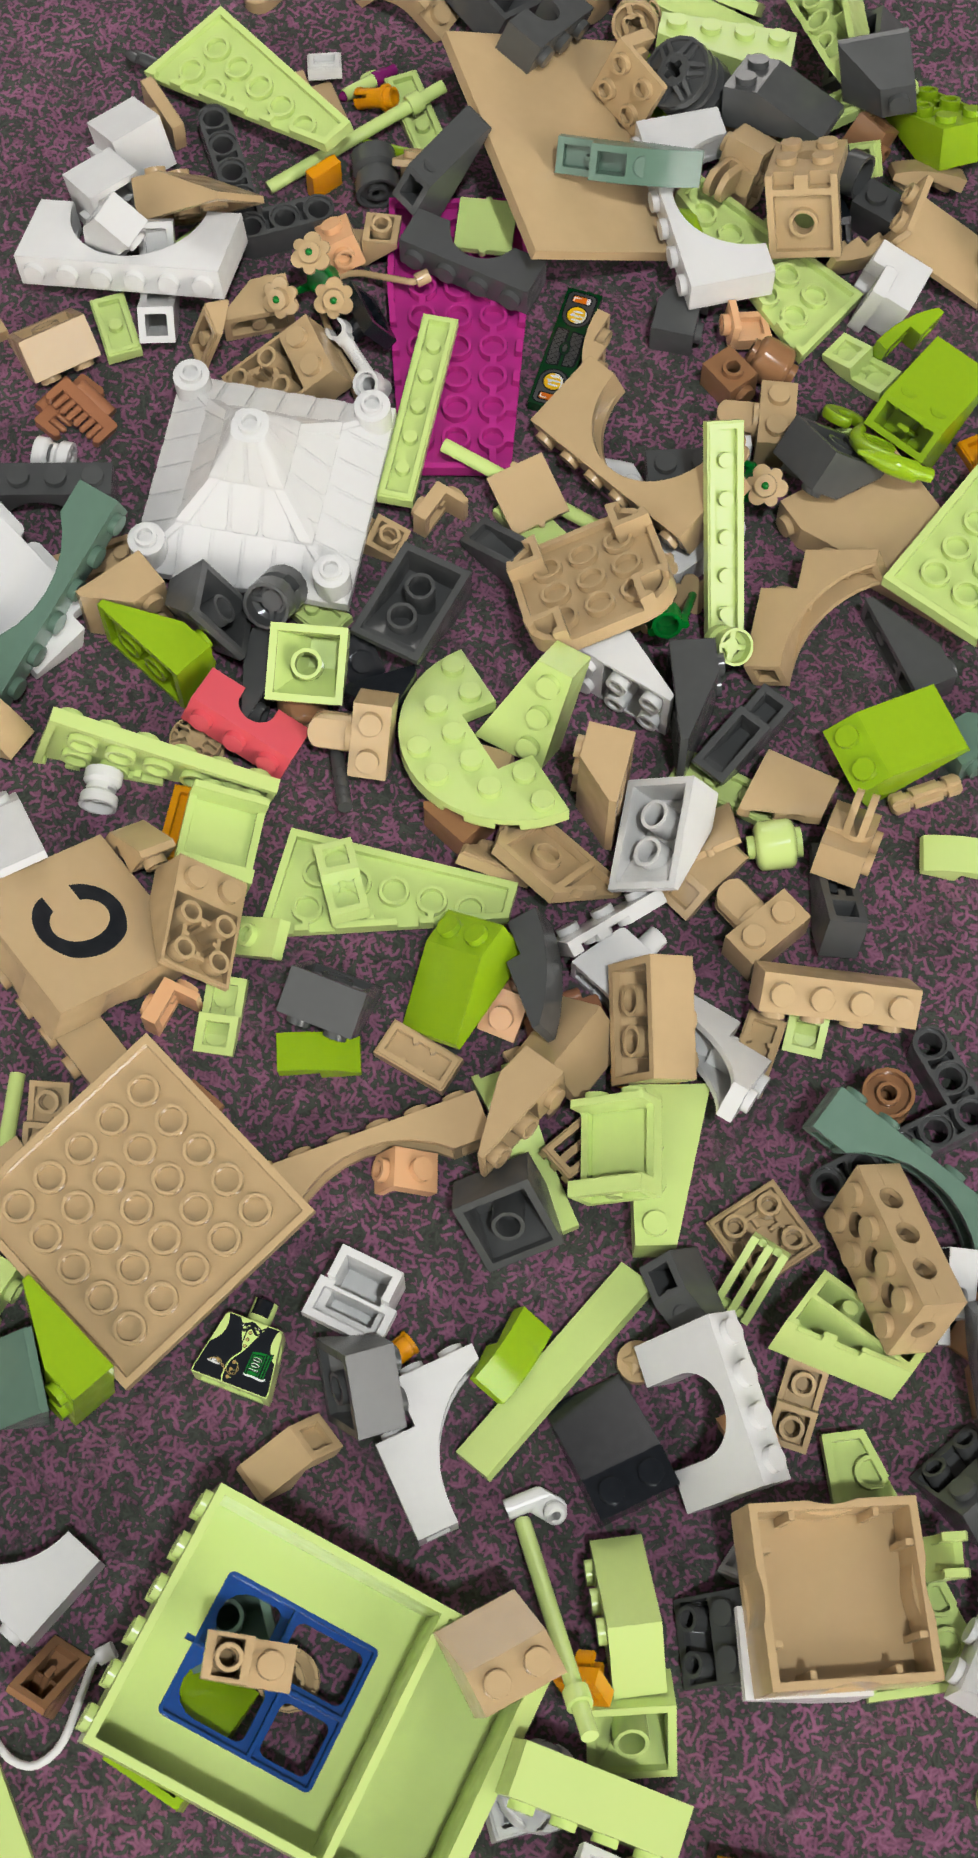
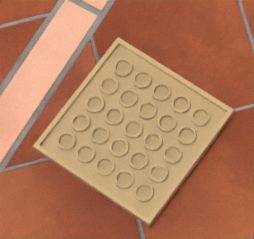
M147 1033L0 1167V1252L24 1278L29 1274L114 1366V1378L127 1391L134 1387L316 1214V1211Z

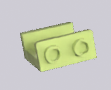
M195 779L188 795L174 857L180 853L247 883V894L255 873L253 866L270 799L262 797L259 792L252 789L236 790L225 787L222 782L215 779Z
M625 1086L621 1088L620 1093L613 1094L603 1091H590L585 1093V1098L570 1100V1109L581 1115L580 1180H572L567 1183V1198L587 1206L662 1198V1100L646 1092V1088L641 1086Z

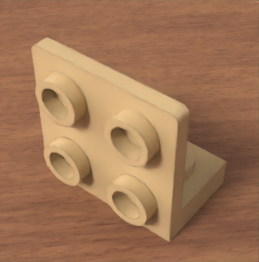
M647 27L619 37L591 87L593 93L632 137H635L636 121L649 119L667 90L666 83L646 62L650 54L648 50L656 38Z

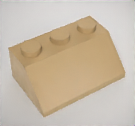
M589 721L586 735L578 734L573 753L575 759L572 768L573 779L570 791L577 792L575 806L603 849L611 851L624 805L628 780H630L636 732Z
M647 954L609 964L611 1086L676 1084L697 1080L699 1057L696 1052L695 1040L697 1014L694 1010L696 974L693 970V956Z

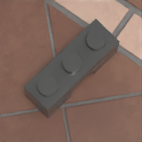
M542 0L535 14L526 8L508 21L495 48L526 74L538 66L543 68L551 60L554 53L562 54L574 38L578 41L584 36L590 27V23L587 20L594 7L586 0Z

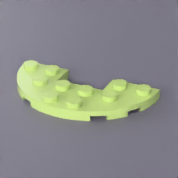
M462 649L439 660L417 679L409 690L400 711L398 740L401 759L409 778L430 802L441 810L447 808L464 816L465 822L495 829L496 824L519 825L520 830H528L555 825L569 820V808L533 755L497 769L467 722L494 712L496 710V700Z

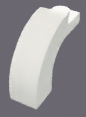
M174 218L147 219V223L141 230L145 236L138 245L139 255L154 252L176 243ZM140 293V300L137 305L140 344L176 343L179 332L180 296Z

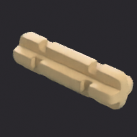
M950 773L940 777L938 781L933 779L907 788L906 793L898 791L890 794L887 797L889 809L892 814L899 816L910 812L913 807L916 810L942 801L944 796L950 798L959 795L963 791L961 779L958 775Z

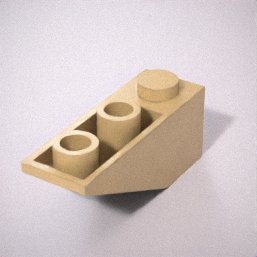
M527 1045L499 1072L477 1154L480 1174L483 1177H486L494 1168L499 1169L509 1159L513 1147L521 1139H528L535 1132L539 1120L546 1112L557 1109L565 1098L564 1071Z

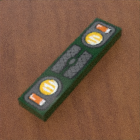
M568 287L527 401V409L538 412L580 366L584 338L595 312L602 305L601 295Z

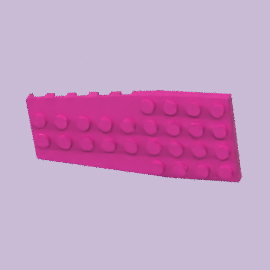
M389 197V214L402 215L400 238L413 215L396 197ZM451 198L440 216L450 221L453 242L460 198ZM493 198V200L507 201L506 198ZM516 224L512 249L517 248L528 253ZM398 241L397 249L388 254L387 274L414 278L413 274L421 270L411 269L405 263L400 262ZM464 252V253H466V254H468V255H470V256L477 257V258H494V257H498V255H488V254H486L484 257H480L479 254H477V253H467V252ZM431 274L432 282L421 287L387 281L390 328L397 339L391 346L396 413L399 410L423 313L459 319V327L421 476H485L441 452L440 448L446 438L504 469L509 468L513 458L527 315L516 310L506 309L500 303L488 298L475 296L469 290L455 284L444 283Z

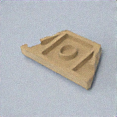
M519 825L499 826L491 854L549 904L618 898L622 892L612 893L608 890L611 872L556 825L528 830H520Z

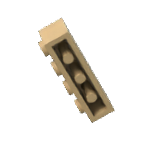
M755 960L748 1000L758 1011H761L760 1015L771 1019L781 1020L787 1014L800 1016V1020L812 1024H823L824 1019L838 1020L840 1025L848 1028L861 1029L863 1024L878 1025L877 1028L881 1031L901 1033L902 1028L916 1030L923 990L908 978Z

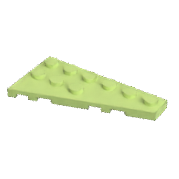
M702 175L699 188H679L676 191L674 197L676 205L679 209H690L697 216L703 233L718 240L736 244L766 243L769 250L767 223L731 196L720 203L714 199V195L709 197L704 194L702 188L706 178ZM815 258L772 259L776 270L772 294L750 298L749 300L770 325V328L780 341L795 349V360L800 364L861 302L864 294Z

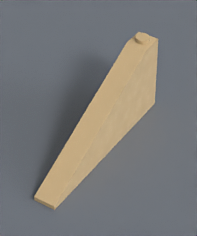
M884 473L882 478L837 500L825 495L816 498L801 489L780 501L776 525L783 537H789L794 545L804 552L805 550H820L824 547L834 549H857L860 547L879 549L888 572L941 507L921 481L917 480L911 483ZM881 584L871 587L876 592L956 635Z

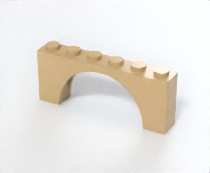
M589 355L530 419L538 430L535 437L548 450L552 451L554 447L561 452L559 454L560 458L573 470H576L578 467L582 468L585 471L584 477L595 488L600 490L604 486L610 491L608 496L613 502L618 501L621 508L629 506L630 508L638 509L640 506H643L649 513L653 526L660 531L658 534L660 539L671 549L675 550L679 546L690 555L704 540L703 462L682 475L660 481L633 480L616 473L608 467L604 456V432L613 408L626 391L612 371ZM744 476L745 496L749 492L751 487Z

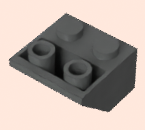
M969 1422L918 1468L909 1479L955 1531L966 1530L968 1532V1540L978 1547V1426Z
M740 1587L673 1600L684 1691L741 1686L734 1607L742 1606Z

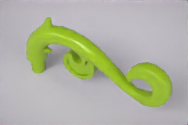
M827 404L823 407L822 417L827 421L845 429H849L851 425L854 426L848 436L849 443L855 453L868 464L890 476L911 483L917 480L927 483L933 481L935 476L933 468L922 466L918 460L895 454L896 448L892 443L878 436L865 433L867 425L864 424L865 419L860 414L834 404Z

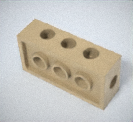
M900 1163L857 1165L823 1215L827 1230L834 1239L841 1255L842 1263L850 1274L857 1290L858 1298L865 1307L873 1325L874 1333L879 1338L886 1356L931 1352L968 1302Z

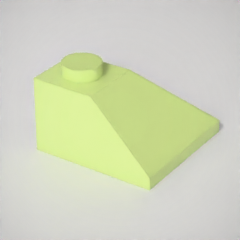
M271 621L264 699L343 706L351 633L349 628Z
M671 1668L666 1669L667 1693L613 1700L612 1697L610 1708L597 1706L591 1708L599 1737L593 1742L586 1743L587 1764L624 1779L677 1776V1704Z

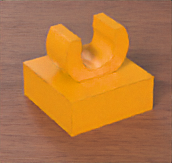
M578 1649L575 1660L582 1681L589 1685L594 1701L593 1706L610 1708L614 1690L604 1676V1663L595 1662L597 1655L595 1650ZM560 1676L554 1679L553 1682L562 1694L565 1686Z

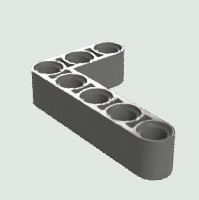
M219 104L203 106L198 113L201 142L214 179L256 193L228 111ZM314 194L261 208V205H256L232 212L242 213L248 239L243 256L250 259L294 249L293 243L296 239H304L306 233L310 231L315 232L314 227L320 225L327 218L335 216L332 199L323 194Z
M936 1026L921 1027L915 1032L907 1048L906 1058L936 1110L900 1127L898 1131L910 1141L912 1138H916L926 1144L933 1151L931 1157L935 1160L978 1138V1125L972 1126L964 1123L959 1113L968 1112L978 1122V1087L943 1030ZM925 1043L931 1045L935 1049L936 1055L931 1056L922 1053L918 1044ZM939 1078L951 1079L956 1084L957 1089L947 1090L943 1088ZM924 1130L937 1131L943 1141L941 1143L929 1141L925 1137ZM854 1153L845 1154L813 1172L805 1189L807 1203L819 1212H826L853 1172V1165L891 1163L877 1157ZM827 1182L834 1187L836 1194L830 1197L823 1196L817 1191L816 1184Z

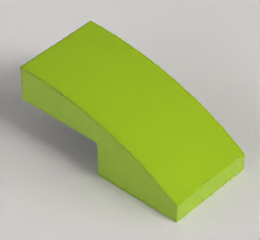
M934 308L917 313L899 322L876 341L873 346V357L883 361L901 342L913 351L936 327L944 311L940 308Z
M323 1032L276 1033L277 1072L279 1076L320 1073L322 1078L362 1075L361 1036L351 1040L347 1038L346 1042H338L325 1037Z
M525 1306L513 1309L498 1341L486 1346L470 1380L497 1404H505L528 1375L553 1332Z

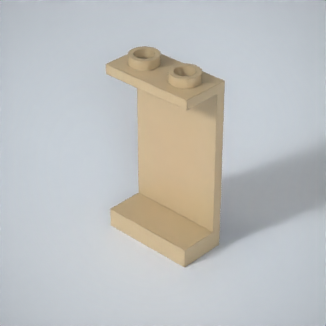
M928 174L917 184H909L900 198L902 206L889 225V229L892 231L888 241L932 268L933 271L930 277L978 310V235L927 199L934 180Z

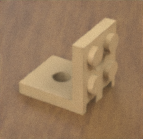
M823 136L817 140L802 141L799 137H789L781 142H776L764 176L768 242L771 259L841 257L843 246L840 179L848 156V139H838L836 136ZM802 213L808 214L812 217L814 224L809 228H802L796 224L795 216Z

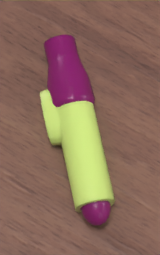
M392 63L387 67L364 73L360 80L341 89L338 95L339 100L349 102L353 98L358 97L353 95L357 87L374 88L381 86L384 83V78L398 74L396 65Z

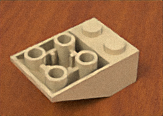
M307 314L303 315L222 376V380L228 383L234 382L258 388H269L287 393H298L334 400L353 387V381L335 345L326 336L325 328Z
M181 853L156 868L149 899L156 962L220 990H229L248 884Z

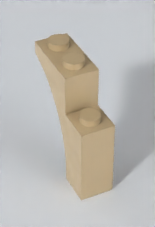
M824 547L820 550H805L797 588L788 586L761 588L750 634L753 640V652L748 661L743 665L753 685L762 686L765 683L768 686H790L792 673L800 650L817 624L846 599L863 590L881 584L884 575L887 573V568L879 549L867 547L834 549Z

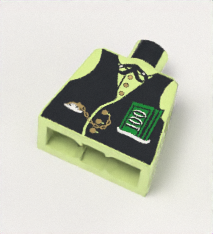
M255 1297L247 1318L233 1312H227L193 1364L191 1371L194 1377L270 1407L286 1342L282 1331L270 1327L278 1305L269 1300Z

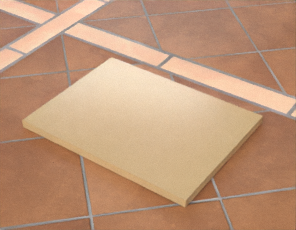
M445 31L441 40L466 102L492 128L484 142V146L531 260L667 261V244L665 240L661 241L657 230L658 217L656 213H651L648 204L649 190L647 186L588 180V177L555 173L558 136L560 134L630 143L632 136L591 90L593 83L617 41L580 39L577 41L573 39L562 54L554 53L545 67L541 68L538 66L526 74L495 48L502 34ZM676 188V189H675V191H674V193H673V196H674V197H675L676 191H677L679 188Z

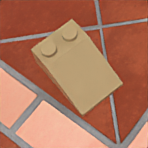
M153 166L144 169V175L131 178L136 210L146 219L174 218V225L179 226L202 221L207 211L232 213L264 203L262 195L204 175L190 174L189 169H175L167 172L165 166Z

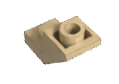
M366 212L364 230L353 229L366 260L365 264L360 267H366L397 249L402 215Z
M145 820L111 831L105 838L114 852L120 856L121 860L125 861L130 873L144 868L146 872L155 871L156 868L168 861L167 857L176 847L173 838Z
M737 845L715 853L713 857L707 856L695 861L679 890L662 891L667 900L666 903L685 921L691 919L714 891L718 890L723 882L732 879L750 857Z
M318 1412L288 1426L242 1462L236 1470L259 1503L262 1504L292 1489L306 1470L336 1456L343 1448V1445Z
M208 1629L199 1679L290 1694L297 1645L256 1639V1636Z

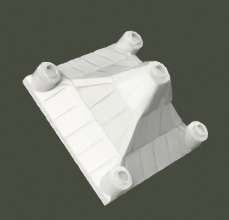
M197 359L181 361L173 371V381L177 394L142 522L131 528L127 536V543L131 554L139 550L162 579L168 580L204 559L241 593H245L269 568L285 564L294 567L306 580L308 594L303 604L349 612L377 499L376 495L397 417L396 408L391 407L388 396L378 390H367L360 393L354 403H346L345 401L328 398H316L310 395L287 393L281 390L258 388L246 384L228 383L222 380L211 379L208 367L202 361Z

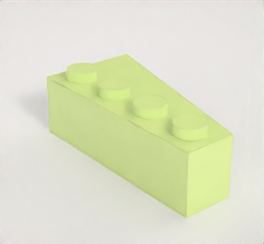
M786 0L822 60L841 84L837 40L870 34L864 1Z
M662 11L656 47L665 40L679 35L694 37L706 46L728 68L732 75L748 54H765L769 58L781 60L792 67L797 32L786 31L782 28L772 29L753 26L749 23H733L711 17L701 18L679 12L669 13Z
M706 1083L629 1085L644 1087L646 1092L662 1100V1198L630 1201L632 1258L658 1257L668 1250L677 1248L710 1091Z
M515 1737L513 1738L495 1793L509 1798L506 1807L511 1810L533 1817L536 1809L550 1815L548 1824L573 1834H575L577 1827L592 1832L590 1839L592 1842L616 1851L619 1844L633 1849V1858H678L694 1809L692 1805L530 1740Z

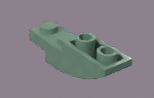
M560 134L558 136L555 173L588 177V180L627 185L699 188L705 150L641 141L629 143Z

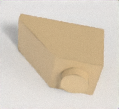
M285 273L268 274L248 281L228 306L224 325L226 342L280 332L295 322L294 314H287L285 318L279 319L276 317L275 312H268L263 306V298L266 296L263 289L264 285L269 282L272 283L273 279L277 276H284L286 278Z

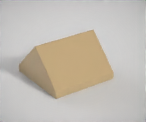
M562 996L561 1016L556 1039L548 1043L533 1030L514 1053L513 1057L525 1045L529 1046L564 1071L565 1097L567 1099L584 1098L585 1093L591 1090L611 1065L610 1020L601 1006Z

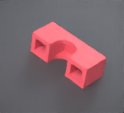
M213 667L192 695L181 719L189 723L194 729L205 733L222 744L230 752L236 753L257 768L267 771L272 777L281 779L307 739L308 728L281 710H278L274 717L267 722H255L248 719L239 708V700L246 688Z

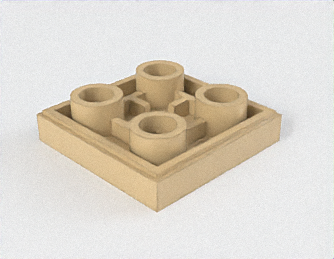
M774 1179L705 1223L706 1229L732 1266L736 1263L755 1231L789 1252L791 1256L778 1277L822 1247ZM758 1244L739 1274L743 1281H745L764 1250ZM770 1255L750 1288L752 1294L761 1288L778 1260V1257L775 1255Z

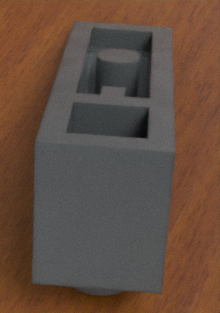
M873 596L866 598L860 617L902 695L932 684L936 686L941 697L950 694L958 677L957 666L952 657L946 656L940 644Z
M810 842L808 850L811 930L818 956L856 959L869 925L858 882L855 889L810 873L820 843Z

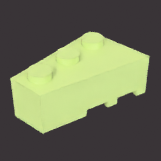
M557 640L532 666L475 735L520 759L533 755L540 767L543 768L561 747L591 657Z
M824 1270L768 1347L770 1350L890 1400H893L926 1354L886 1356L879 1338L874 1333L873 1325L865 1307L858 1298L857 1292L827 1270Z
M642 1534L590 1540L591 1559L583 1560L585 1581L587 1587L594 1586V1588L589 1589L592 1616L600 1617L595 1618L598 1646L605 1647L611 1687L614 1690L613 1700L667 1693L662 1618Z

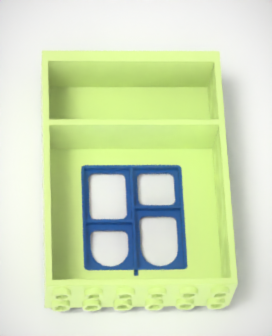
M222 1482L212 1491L206 1488L204 1493L200 1494L189 1514V1518L195 1521L190 1532L183 1530L182 1534L178 1535L166 1557L173 1562L167 1575L163 1572L157 1575L144 1598L145 1601L151 1603L145 1616L142 1617L138 1614L137 1617H134L121 1641L128 1646L122 1659H112L98 1683L99 1686L105 1688L97 1704L88 1702L75 1726V1729L82 1732L77 1742L290 1858H469L498 1796L495 1791L513 1738L524 1739L550 1682L487 1718H474L433 1634L435 1631L464 1615ZM237 1595L256 1597L279 1611L280 1618L269 1641L288 1643L295 1628L300 1624H305L357 1652L362 1658L361 1666L343 1702L338 1706L329 1704L291 1683L290 1694L263 1690L264 1699L245 1737L240 1741H233L188 1715L180 1702L179 1690L186 1674L192 1668L202 1664L208 1629L217 1630L216 1619L219 1609L227 1600ZM284 1704H291L324 1722L327 1726V1735L309 1771L304 1776L295 1775L264 1758L260 1752L261 1744L279 1709Z

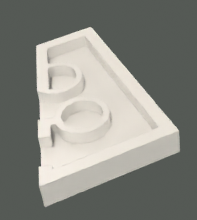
M627 892L624 894L626 901L614 907L609 902L590 912L592 917L590 920L580 925L575 920L556 930L558 935L556 939L560 956L576 957L585 951L582 943L589 945L594 942L603 941L612 935V926L618 924L619 927L631 924L665 904L667 900L663 892Z

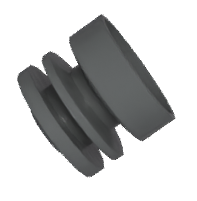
M679 35L672 37L657 46L647 59V63L667 85V90L657 107L663 110L666 115L718 106L722 117L723 86L731 77L728 68L706 46L691 36Z

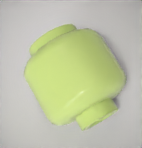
M788 818L758 821L753 826V836H745L747 856L750 857L748 860L755 859L758 868L762 871L790 869L796 866L798 858L804 857L801 827H794L793 822Z

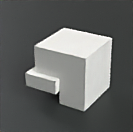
M134 96L87 122L94 140V144L87 147L91 157L110 147L138 171L139 176L144 175V169L148 167L165 166L167 170L177 164L160 116Z
M110 147L62 174L70 197L75 203L78 217L83 225H85L100 202L113 191L136 210L131 178L139 176L138 171Z
M884 239L854 284V287L861 291L864 297L848 322L847 327L859 333L865 325L882 336L893 326L903 321L908 315L933 269Z
M342 1244L327 1273L328 1277L320 1274L301 1311L302 1316L343 1336L378 1334L386 1338L397 1316L395 1309L406 1289L404 1273Z

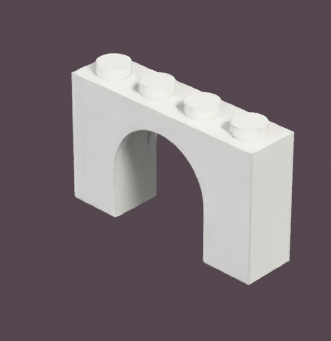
M735 1310L706 1314L634 1347L647 1388L674 1384L697 1374L713 1385L724 1406L726 1429L718 1450L711 1457L675 1471L680 1482L679 1490L687 1515L719 1507L791 1479L786 1465V1457L780 1447L772 1423V1415L766 1405L758 1381L757 1370L752 1363L744 1339L743 1328L738 1321Z

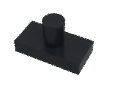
M350 281L347 285L353 290L350 297L353 301V317L348 322L352 326V335L354 336L355 343L357 344L366 335L388 350L397 339L372 296Z

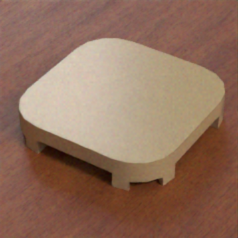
M618 501L604 505L608 516L541 544H538L534 534L521 541L524 549L514 558L513 562H506V570L523 616L522 621L538 650L546 652L557 640L576 650L583 649L649 622L661 615L672 604L677 593L676 581L649 513L643 506H640L638 509L621 508Z

